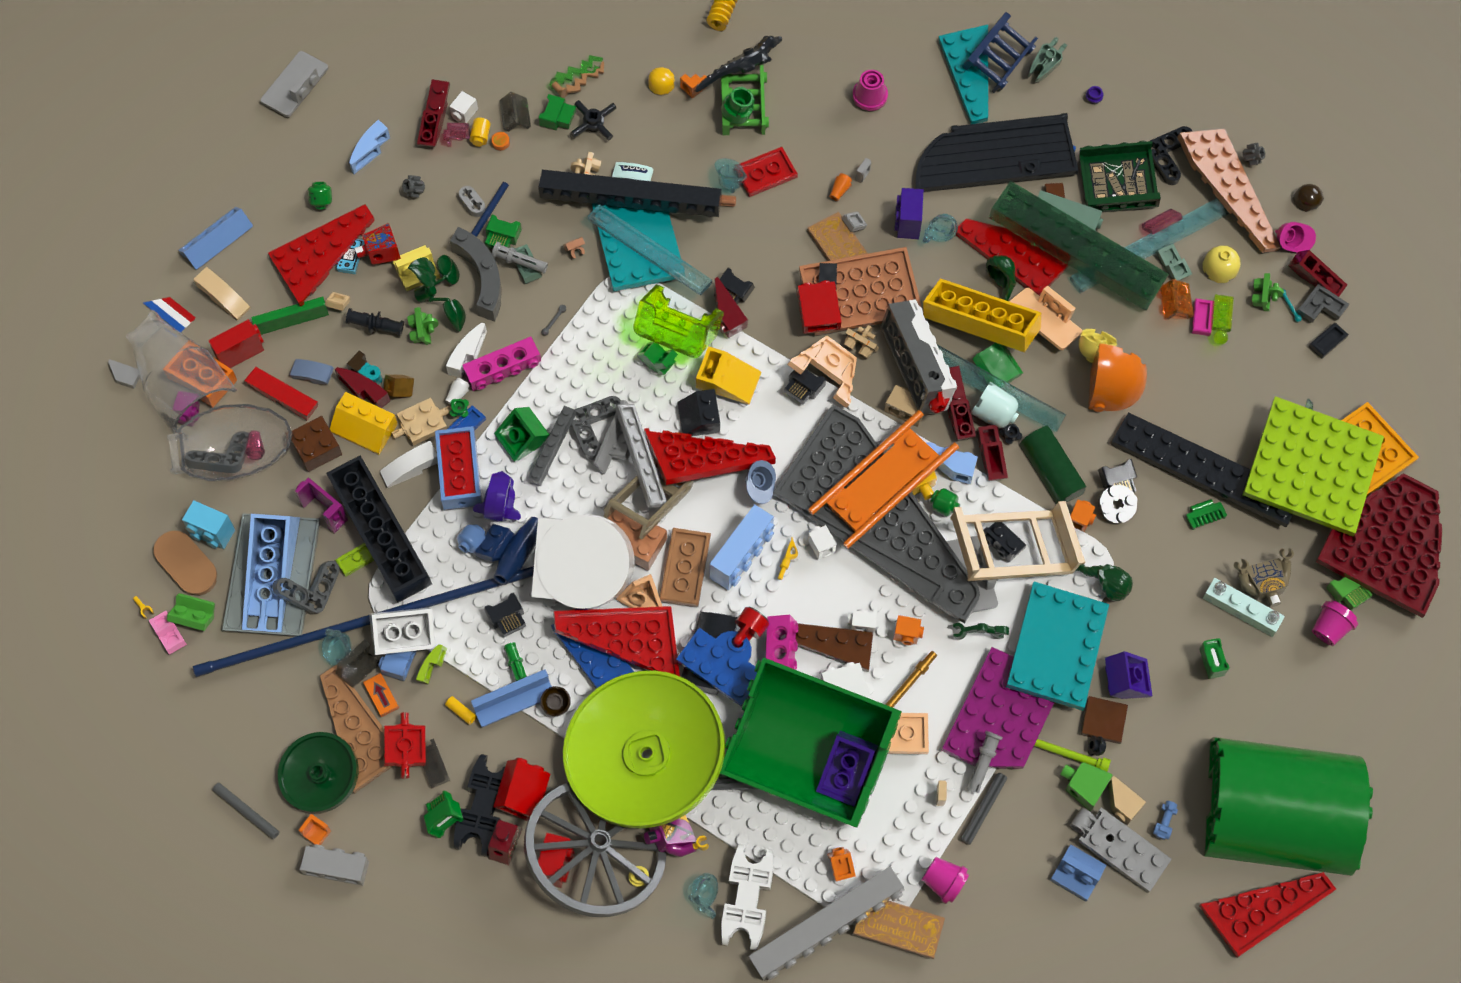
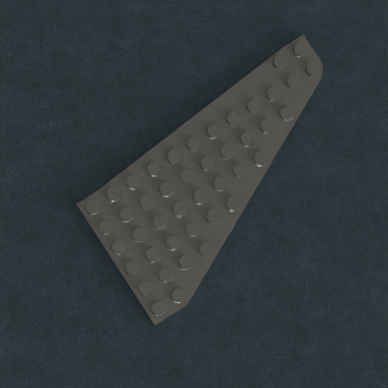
M833 404L774 490L773 495L790 504L820 526L826 525L830 533L845 542L855 532L829 508L827 503L814 515L810 514L808 509L876 449L878 444L858 417ZM884 453L880 454L872 463H870L844 488L846 489L850 484H852L860 475H862L870 466H872L880 457H882ZM912 492L851 546L942 611L964 624L979 601L980 591L975 581H968L966 568Z

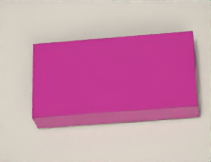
M1195 298L1192 334L1211 335L1214 301Z

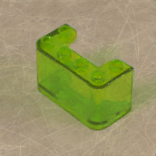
M656 284L639 302L633 324L634 332L642 338L673 349L676 352L691 358H698L716 339L724 312L715 308L709 315L704 313L701 320L672 309L669 307L671 299L666 298L663 293L665 287Z

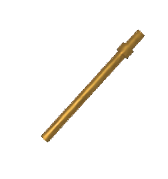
M931 651L923 661H919L915 666L914 672L885 705L894 707L916 680L928 671V666L937 657L934 651Z

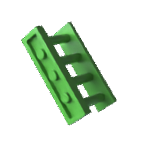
M760 65V74L730 73L722 76V103L725 97L733 91L732 87H729V83L733 81H760V89L748 90L751 91L753 96H760V104H754L753 111H761V119H748L742 124L731 123L722 115V134L730 135V128H733V126H761V133L765 135V128H769V117H765L764 83H767V72H764L763 65Z

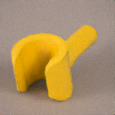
M137 596L133 598L140 607L141 615L144 619H147L144 615L146 610H150L154 614L152 608L145 606Z

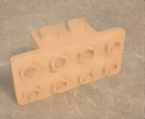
M1049 286L1043 289L1040 296L1032 289L1025 288L1009 301L1041 312V329L1038 333L1059 350L1067 348L1082 334L1083 330L1070 320L1076 308Z

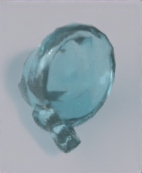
M939 214L929 222L928 228L925 229L923 243H929L931 239L937 242L951 240L958 230L956 219L948 214Z
M326 629L325 635L327 636L322 642L324 658L329 664L334 666L336 664L341 666L347 663L351 656L352 647L349 636L346 633H341L339 630Z
M703 873L696 877L688 886V899L697 905L700 912H704L713 919L716 916V912L710 906L716 899L718 882L715 875Z

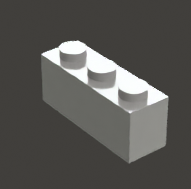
M313 844L312 847L306 846L300 871L303 875L363 886L369 861L365 854L360 852L348 854L342 849L333 848V850H326L324 846Z

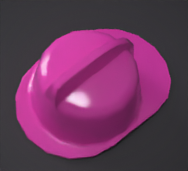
M1290 222L1283 224L1278 230H1275L1279 244L1288 251L1297 253L1310 250L1316 241L1314 229L1306 224Z

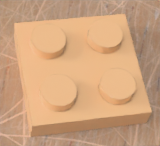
M901 713L897 730L890 741L892 743L888 754L929 753L928 713Z

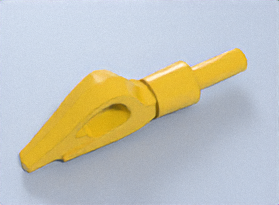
M791 537V542L780 565L779 580L783 579L785 570H788L790 560L798 556V550L793 537ZM793 548L795 550V554H791V550Z

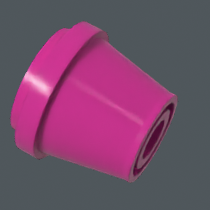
M867 70L861 74L859 81L853 88L852 94L853 100L858 107L873 111L880 109L887 102L888 90L884 83V77L879 71Z
M1333 600L1325 601L1321 606L1322 611L1312 629V633L1324 643L1334 646L1347 633L1356 629L1358 626L1357 617L1344 605Z
M936 856L921 880L941 898L940 901L947 904L948 901L952 903L957 897L969 874L966 873L968 869L963 865L960 867Z

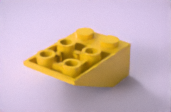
M708 346L696 376V388L700 390L715 389L716 395L750 405L761 371L728 352Z

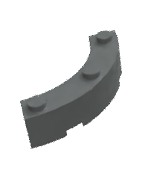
M457 227L450 240L452 252L463 257L477 270L481 279V293L476 304L478 316L495 322L501 307L502 296L496 261L480 239L467 230Z

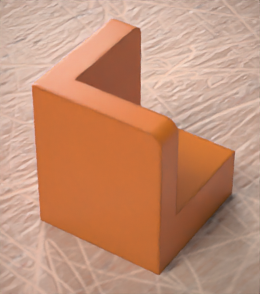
M684 74L680 77V88L691 98H694L701 92H696L695 88L707 76L704 75L700 78L695 74L690 78Z
M310 814L300 827L299 832L302 837L312 844L321 845L331 830L326 823Z

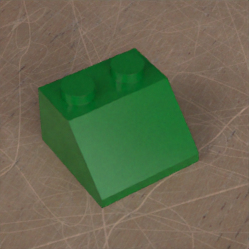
M530 407L514 408L494 433L514 462L540 448L550 435Z

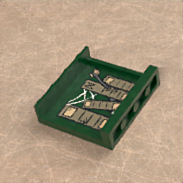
M1152 141L1123 142L1116 145L1104 144L1102 146H1085L1080 148L1079 162L1085 205L1102 212L1159 207L1161 197L1160 192L1157 190L1151 150Z

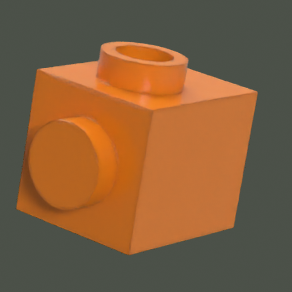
M1077 500L1070 515L1074 528L1085 532L1088 524H1093L1096 514L1093 513L1095 506L1090 502Z
M898 615L894 640L901 641L905 645L917 644L918 638L923 637L924 627L921 626L922 619Z

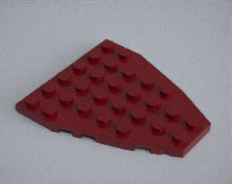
M1404 473L1401 474L1394 481H1390L1378 491L1376 490L1366 498L1354 536L1334 529L1330 531L1316 563L1423 618L1440 581L1438 579V570L1441 563L1439 562V553L1441 552L1442 524L1439 522V514L1441 513L1438 504L1439 492Z

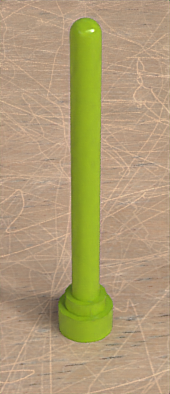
M1037 739L1034 745L1058 755L1087 763L1106 772L1111 762L1110 759L1104 757L1103 759H1095Z

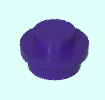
M1092 86L1086 92V99L1091 103L1101 102L1104 96L1102 89L1098 86Z

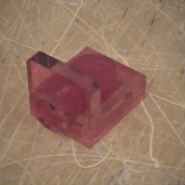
M447 123V130L443 132V139L447 141L448 147H452V138L458 140L470 138L469 123Z

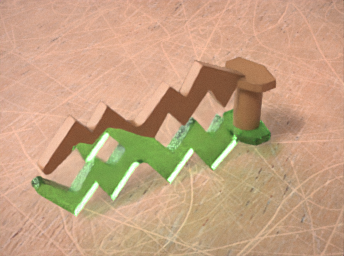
M589 55V61L582 60V67L580 69L568 66L567 74L557 72L556 76L550 81L551 89H554L561 98H565L568 93L581 92L580 85L586 86L588 76L598 78V73H604L603 58ZM593 61L602 62L600 67L594 65V71L587 70V68H593ZM573 74L581 75L582 79L575 78V86L566 84V88H562L558 84H564V80L573 81Z

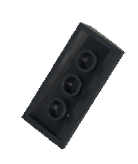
M700 612L694 634L701 628L716 639L722 633L736 631L738 625L735 623V620L738 617L720 613ZM684 667L682 678L690 681L703 692L718 695L719 691Z

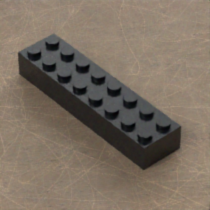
M361 455L327 472L326 474L397 603L431 586L432 582Z

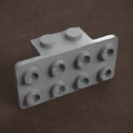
M303 51L298 52L262 96L261 103L286 117H290L326 73L328 65Z
M972 536L971 541L980 569L987 568L978 536ZM958 539L947 541L966 568ZM998 579L975 581L979 587L980 596L972 612L994 609L998 606L994 589Z

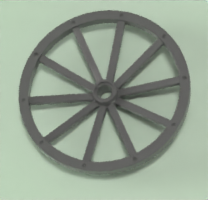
M566 783L545 795L534 808L527 822L524 835V852L527 865L534 880L554 902L581 915L612 917L635 909L648 899L659 884L665 869L666 852H660L656 843L648 845L644 842L611 840L613 836L626 827L617 825L606 832V821L601 818L598 830H596L570 784ZM568 794L588 832L545 811L546 807L556 799ZM541 816L585 840L534 844L535 827ZM595 841L600 842L602 846L597 845ZM586 847L585 850L549 879H547L539 866L535 851ZM611 847L656 851V864L652 878L644 874ZM590 854L592 857L581 900L578 902L560 892L553 884ZM608 855L647 885L646 888L634 898L624 902ZM598 857L601 858L617 905L594 906L587 904Z

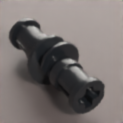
M349 308L346 315V324L352 323L361 327H368L370 334L375 330H380L382 332L394 333L401 337L403 332V320L399 322L386 317L382 318L381 311H378L376 316H374V313L370 315L369 313H361Z

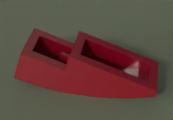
M339 367L335 369L337 378L354 396L362 400L367 398L373 405L383 408L390 402L388 393L371 379L348 369Z
M997 426L978 427L976 433L988 480L1008 479L1002 441L999 439Z

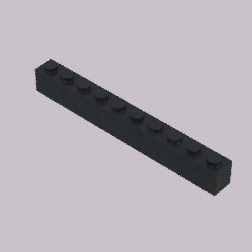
M543 169L538 186L540 198L547 200L556 199L566 202L574 201L634 209L685 213L689 215H703L707 217H719L722 202V189Z

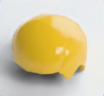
M659 67L650 72L648 84L649 89L653 93L664 95L674 89L675 78L669 69Z

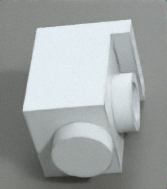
M865 609L853 610V613H849L848 625H851V630L873 632L874 635L877 609H873V613Z

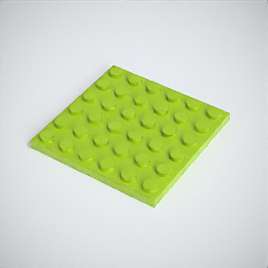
M1275 396L1243 495L1354 536L1384 436Z

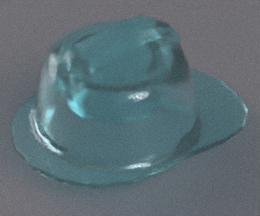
M723 158L717 160L714 164L718 173L719 184L727 188L730 193H734L735 189L740 188L743 181L747 178L743 167L735 160Z

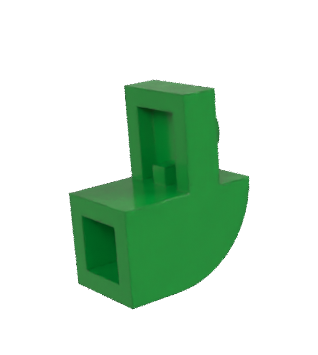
M652 341L645 345L637 357L656 373L665 375L676 362L674 359L678 354L673 349L665 351L656 341Z

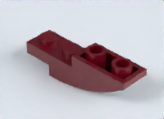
M431 80L417 145L435 147L448 105L447 97L450 83L447 81Z
M949 367L952 379L956 381L957 389L947 409L957 440L976 437L960 367Z

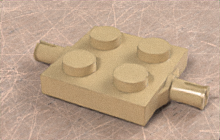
M431 398L397 413L402 428L391 433L394 439L405 434L414 446L435 436V431L447 429L443 416L449 414L452 408L449 405L439 409Z

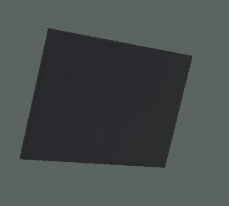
M820 263L819 282L825 280L835 281V286L837 285L836 263Z

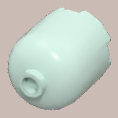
M990 382L971 414L990 425L997 426L998 429L1004 428L1009 423L1013 424L1019 415L1016 413L1018 402L1012 395Z

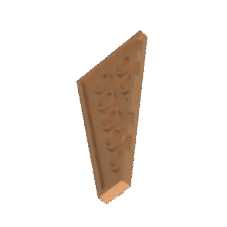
M336 664L320 675L337 736L341 737L352 747L358 760L359 775L353 790L355 794L393 766H384V728Z

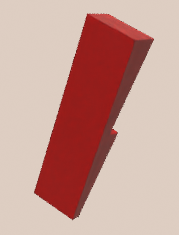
M256 366L244 380L246 384L273 402H279L306 421L318 407V401Z

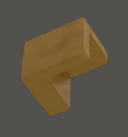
M385 374L383 389L388 395L393 397H411L414 378L406 375Z

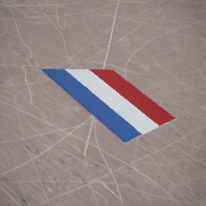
M171 297L143 302L180 333L196 319L195 316Z

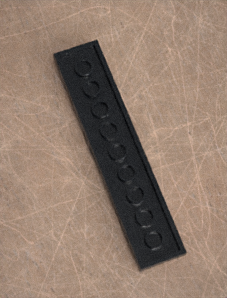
M1129 412L1112 440L1111 445L1284 527L1288 526L1293 516L1292 513L1243 495L1251 469Z

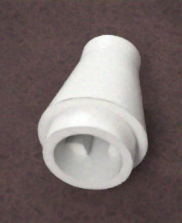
M457 377L452 382L445 402L451 405L452 399H461L469 391L470 385Z

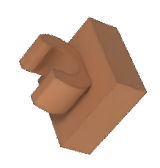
M582 237L563 244L565 251L570 250L572 258H576L574 254L576 249L580 250L581 255L585 254L584 248L581 247V245L585 244Z

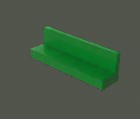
M322 296L305 301L301 307L299 304H295L251 318L252 324H256L261 333L260 335L325 317L329 313Z

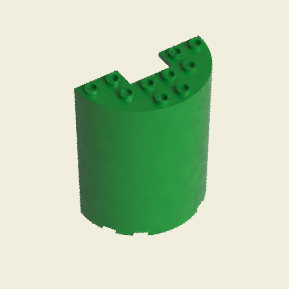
M763 657L762 661L758 660L754 671L757 674L755 679H751L747 691H750L748 695L750 698L744 701L742 707L744 714L742 718H738L734 728L737 732L727 739L725 745L727 752L720 774L858 828L861 817L868 806L869 796L872 795L891 747L892 742L890 741L895 735L902 711ZM840 730L878 745L855 806L816 792L836 736Z
M1217 737L1210 739L1208 778H1212L1211 811L1206 817L1205 857L1352 876L1356 870L1360 869L1361 857L1367 840L1368 821L1372 818L1373 809L1370 807L1373 788L1369 784L1368 770L1363 757Z

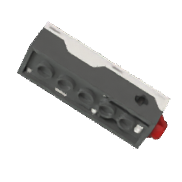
M916 299L888 304L881 324V330L917 410H920L923 414L940 413L947 410L957 385L956 381L952 379L949 366L946 365L943 359L942 351L939 350L936 344V338L929 329V323L923 316L922 308L918 305Z

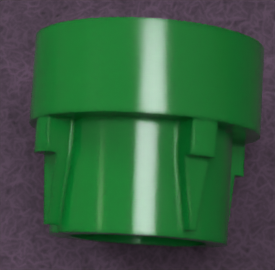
M743 86L737 87L725 97L721 106V112L726 120L734 124H742L749 119L755 101L751 91Z

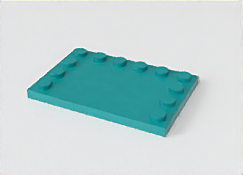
M592 204L613 292L685 277L669 212Z
M1034 581L1006 687L1083 711L1089 693L1109 604Z

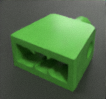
M1084 762L1081 763L1077 771L1066 764L1060 774L1070 780L1066 791L1090 812L1113 776L1109 772Z

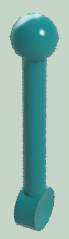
M1283 289L1284 293L1282 297H1284L1286 303L1288 304L1293 315L1295 316L1294 320L1296 322H1300L1302 320V317L1297 314L1293 305L1287 297L1285 289Z

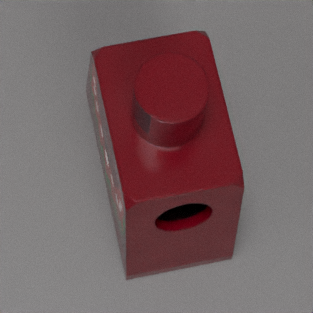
M498 820L488 846L489 859L509 866L522 828Z

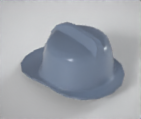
M764 460L756 461L751 465L745 477L748 495L759 504L768 503L774 491L776 473L769 462Z

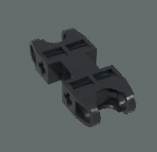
M481 754L472 769L467 786L470 793H475L471 811L461 808L464 820L456 822L454 849L460 850L463 843L465 844L469 838L477 837L481 840V844H483L481 855L487 857L489 855L488 846L498 820H501L493 815L495 811L494 804L505 766L500 772L492 773L486 766L488 755Z

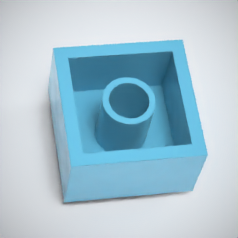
M194 500L182 519L186 526L185 529L188 530L191 538L196 541L203 540L215 549L217 547L225 549L235 532V528L227 514Z

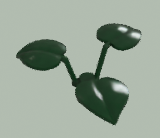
M447 255L440 256L437 260V267L443 277L436 281V276L434 275L435 267L429 259L422 257L414 260L408 269L423 284V286L414 290L416 300L420 303L429 300V302L446 301L443 303L444 312L456 331L460 332L466 319L463 306L456 299L434 298L437 293L435 288L437 284L445 279L450 285H454L459 281L460 273L456 263Z

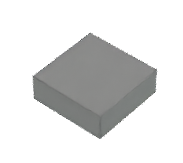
M865 158L858 168L856 181L862 183L870 172V159Z
M858 211L844 214L842 220L851 232L863 230L867 226Z

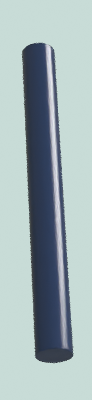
M502 182L471 233L476 237L509 185L506 182Z

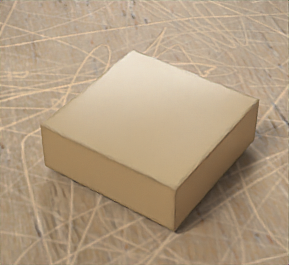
M332 292L325 302L326 307L343 311L350 302V296Z
M939 780L937 784L936 806H944L947 798V782Z

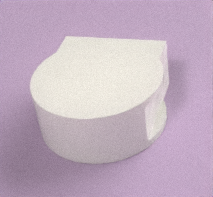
M575 515L565 519L538 518L531 597L555 599L566 606L582 609L597 607L614 600L625 590L634 571V551L628 536L616 523L597 515Z

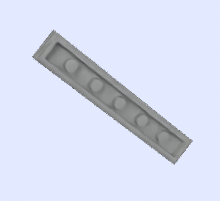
M617 405L615 410L647 507H662L667 500L635 405Z

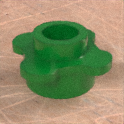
M452 399L450 402L452 408L450 415L452 417H467L469 414L467 411L469 401L466 399Z

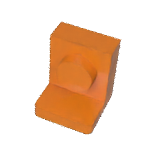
M838 847L832 849V852L827 854L831 862L835 881L856 876L851 852L848 849Z

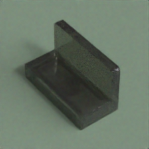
M509 92L500 99L503 130L509 132L518 125L526 129L531 127L526 97Z
M366 640L362 641L337 664L335 674L352 688L379 665V661L369 653L371 644Z
M434 739L430 740L431 745L426 746V764L423 766L431 789L450 781Z

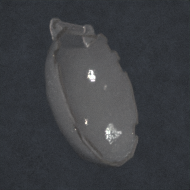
M250 404L214 407L191 417V420L180 426L176 434L167 435V440L170 443L172 465L170 473H186L189 476L206 481H237L265 472L287 454L293 432L287 420L269 408ZM244 431L251 436V446L242 469L237 473L192 469L185 464V454L189 451L198 450L226 454L235 433ZM177 440L180 441L182 467L179 466Z

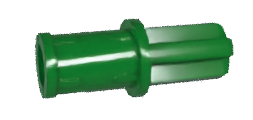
M516 643L506 644L504 650L509 660L508 666L512 669L515 681L527 677L522 664L523 658L519 656Z

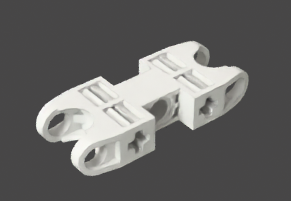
M739 844L732 860L729 877L730 884L738 885L735 905H724L721 923L722 945L728 946L729 939L732 938L733 934L736 931L743 930L749 934L751 941L750 950H757L763 935L766 919V910L757 909L760 889H771L774 871L773 850L767 849L766 856H763L759 863L752 864L746 859L744 853L745 845Z

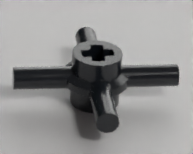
M580 100L575 102L574 105L584 117L583 124L571 131V135L575 138L588 129L591 132L599 131L608 141L611 140L613 135L603 124L604 117L616 110V105L612 103L599 111L597 109L588 110Z

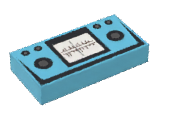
M356 239L349 250L341 257L337 265L338 272L356 274L360 258L357 257L355 248L364 245V240Z

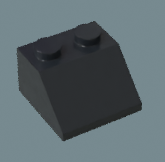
M715 389L696 391L677 402L682 433L692 434V436L720 433V417Z

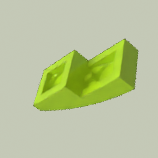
M438 644L423 662L416 680L429 684L434 665L442 667L447 651L445 646Z

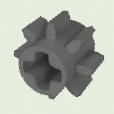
M1259 143L1246 145L1247 148L1243 150L1244 161L1249 162L1250 166L1262 163L1261 160L1265 158L1264 147L1259 146Z
M408 175V179H405L402 183V189L406 196L419 198V194H422L425 190V184L420 176Z

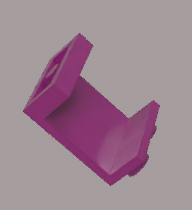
M309 477L298 484L295 493L301 506L305 508L314 498L328 508L323 513L327 526L335 534L348 521L343 506Z

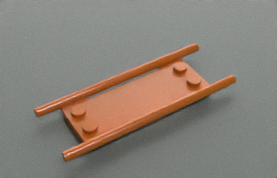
M920 410L913 414L808 509L809 513L814 515L826 503L828 504L829 508L855 532L843 543L847 549L959 449V446L954 442L941 455H938L912 431L910 427L924 416ZM894 444V446H893L892 448H890L882 457H880L872 466H870V467H869L862 475H860L852 484H850L846 489L844 488L851 480H853L860 472H862L870 463H872L880 454H882L890 445Z

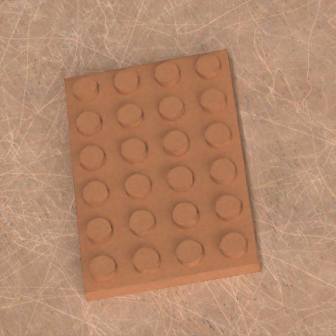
M907 247L799 266L802 284L819 283L820 263L837 264L836 292L842 322L840 330L815 332V336L848 330V328L855 329L868 325L882 324L888 304L916 299L918 305L922 308Z

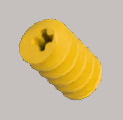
M714 0L706 19L708 25L717 31H724L738 0Z

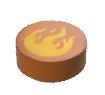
M497 132L492 136V146L496 150H505L509 147L510 140L506 133Z

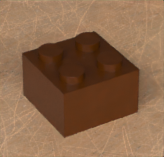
M323 416L288 432L291 443L308 472L342 455L339 444Z

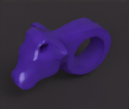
M503 471L493 473L485 493L484 502L476 504L473 507V511L484 514L485 519L502 522L507 521V519H521L520 512L514 508V480Z

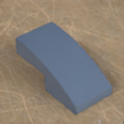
M295 359L290 376L293 379L310 380L313 384H328L334 368L315 361Z

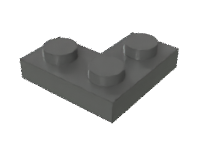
M1318 284L1297 313L1312 323L1322 310L1339 320L1348 308L1349 303Z

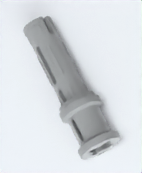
M496 242L492 251L494 258L504 259L507 263L514 262L545 274L548 267L547 262L516 252L514 247L508 248L501 245L500 242Z
M989 731L985 732L984 743L979 747V759L967 787L968 790L976 793L980 792L991 759L997 754L995 751L999 740L1003 738Z

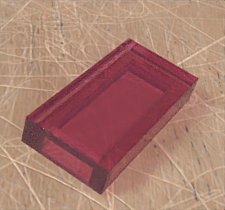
M1169 209L1141 225L1144 231L1153 235L1183 218L1181 213Z

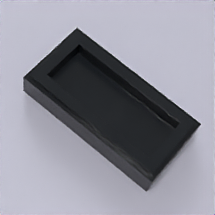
M1334 323L1311 342L1309 348L1323 359L1343 342L1349 334L1337 323Z

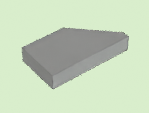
M109 359L108 362L116 382L135 388L142 371Z

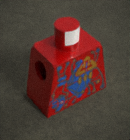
M389 223L363 234L362 237L365 245L355 248L357 257L361 258L369 255L371 264L401 259Z

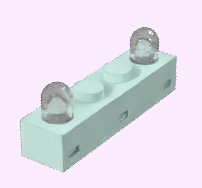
M1216 578L1213 579L1203 597L1204 600L1271 637L1274 636L1285 617Z

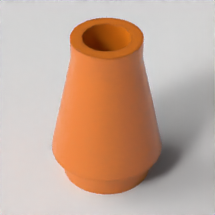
M843 173L836 176L829 197L834 201H839L852 186V179Z

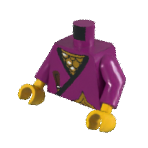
M686 815L673 822L651 827L649 832L644 833V840L648 845L656 843L660 852H667L678 857L694 853L698 848L705 851L709 847L708 844L700 845L702 841L707 840L706 836H699L696 840Z

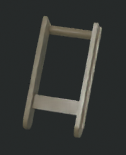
M653 459L655 467L657 468V463L655 459ZM636 476L613 499L609 500L603 510L605 512L603 517L608 518L615 510L619 511L643 526L639 536L640 539H643L688 494L694 481H686L679 489L673 484L666 485L664 479L659 477L664 493L671 496V498L648 520L622 505L640 486L638 476Z

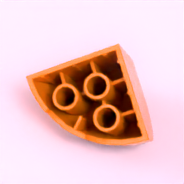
M1099 343L1090 369L1088 409L1096 412L1120 411L1134 405L1141 398L1147 382L1146 364L1141 363V358L1132 352L1130 355L1122 352L1123 348Z

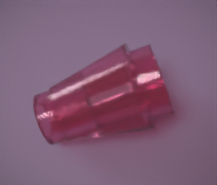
M259 431L249 432L245 453L251 460H259L265 453Z

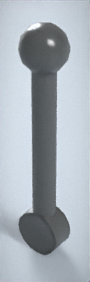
M565 305L559 306L557 314L548 326L542 329L543 335H548L549 329L561 313L566 312Z

